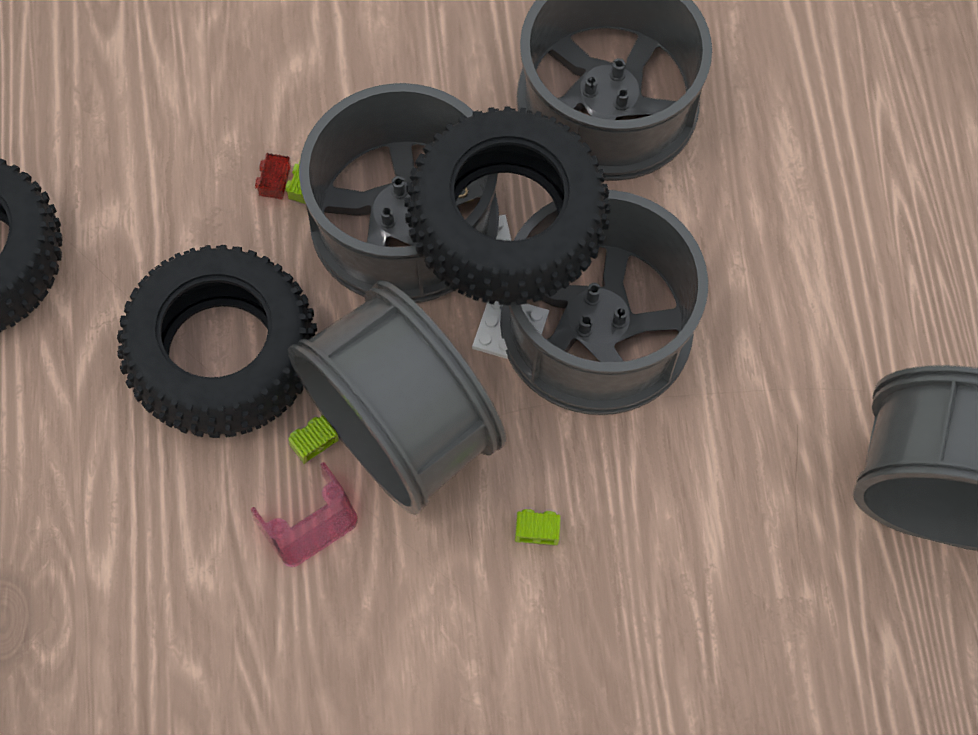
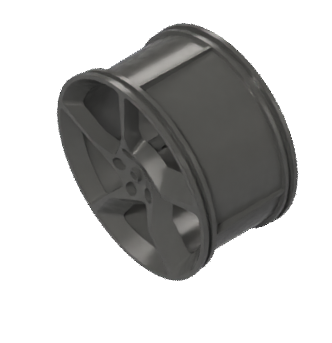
M536 0L527 13L521 31L520 54L523 68L518 82L517 109L520 111L521 107L526 108V112L529 110L532 111V114L539 111L542 112V117L543 115L548 116L549 119L554 117L557 119L556 123L561 122L569 126V132L574 131L582 138L581 143L586 142L592 150L590 155H596L599 163L597 169H603L605 181L633 179L652 173L668 164L684 149L696 128L700 110V96L712 61V40L706 20L693 0ZM611 28L636 33L638 38L625 64V61L620 58L615 59L612 63L590 57L571 40V36L587 30ZM656 47H661L670 55L682 74L686 93L678 101L648 98L641 94L643 68ZM547 53L573 74L580 77L566 94L559 98H556L546 88L536 72L540 62ZM586 107L590 116L579 111ZM650 114V116L638 119L615 120L619 116Z
M409 83L379 85L356 92L335 104L318 120L309 133L301 153L299 179L310 221L313 245L326 270L350 291L365 297V292L372 288L376 282L384 280L399 288L415 303L434 300L454 291L444 284L445 279L443 281L437 279V276L433 273L434 268L429 270L424 262L425 256L419 257L416 251V244L418 243L412 242L409 235V230L412 228H409L408 223L405 221V214L410 212L407 211V207H404L405 198L410 197L406 191L407 182H412L410 179L411 170L414 167L412 146L414 144L429 145L432 141L434 142V135L445 131V126L452 123L455 125L458 123V118L462 116L467 118L473 116L472 112L474 111L464 102L444 91L429 86ZM383 146L389 147L395 174L392 183L364 192L333 186L337 176L356 158L371 150ZM498 173L475 180L466 187L468 190L467 196L464 198L458 197L456 200V205H460L476 197H481L475 209L465 220L477 231L495 239L497 238L499 226V208L496 197ZM324 213L354 216L370 214L367 242L355 239L338 229L329 221ZM392 237L411 245L407 247H388Z
M609 190V196L606 198L609 199L610 214H607V220L610 221L608 230L603 229V235L606 236L603 245L598 244L599 247L606 249L602 287L597 283H591L589 286L570 285L566 289L562 287L560 290H557V293L551 297L548 294L544 295L541 301L551 306L565 308L554 334L548 339H545L534 328L521 305L511 302V306L503 305L501 309V337L505 340L508 349L506 350L508 360L518 376L530 389L547 401L564 409L584 414L608 415L627 412L648 404L663 394L677 380L684 369L692 348L694 331L703 316L707 303V267L699 245L690 231L677 217L657 203L635 194L617 190ZM554 201L533 214L519 230L514 240L527 239L546 230L558 217ZM629 256H635L644 261L663 278L676 301L675 308L633 314L631 312L623 285ZM676 329L679 333L671 342L658 351L635 360L623 361L614 347L617 342L645 331ZM578 339L600 362L583 359L567 352Z
M379 280L372 288L366 291L365 303L308 341L302 339L297 345L293 344L288 348V355L296 374L321 414L324 415L338 433L340 440L377 484L410 514L417 515L421 512V509L429 504V498L480 453L487 456L492 455L496 450H500L506 445V434L501 419L488 394L467 362L434 321L409 296L387 281Z
M933 365L907 368L888 374L877 382L874 387L872 412L875 419L864 470L857 478L853 491L855 503L874 520L901 533L967 550L978 551V368Z

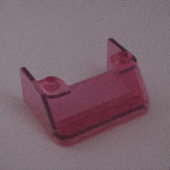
M322 462L320 465L322 476L328 483L322 490V497L327 504L291 528L281 518H275L265 523L256 508H251L255 523L286 566L296 567L353 530L358 523L357 514L343 487L325 462Z

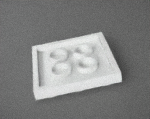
M488 300L472 349L508 359L506 354L508 349L505 340L501 337L500 328L503 305H499L498 301H495L494 305L489 304ZM522 304V309L528 320L542 335L549 310L530 304Z

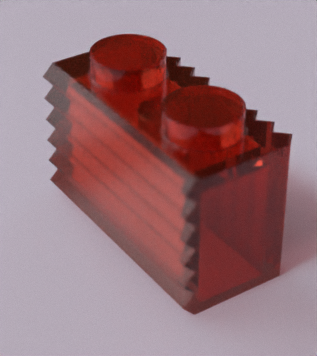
M266 153L265 160L260 162L259 170L261 171V176L257 177L255 182V189H258L259 196L283 200L291 168L289 156Z

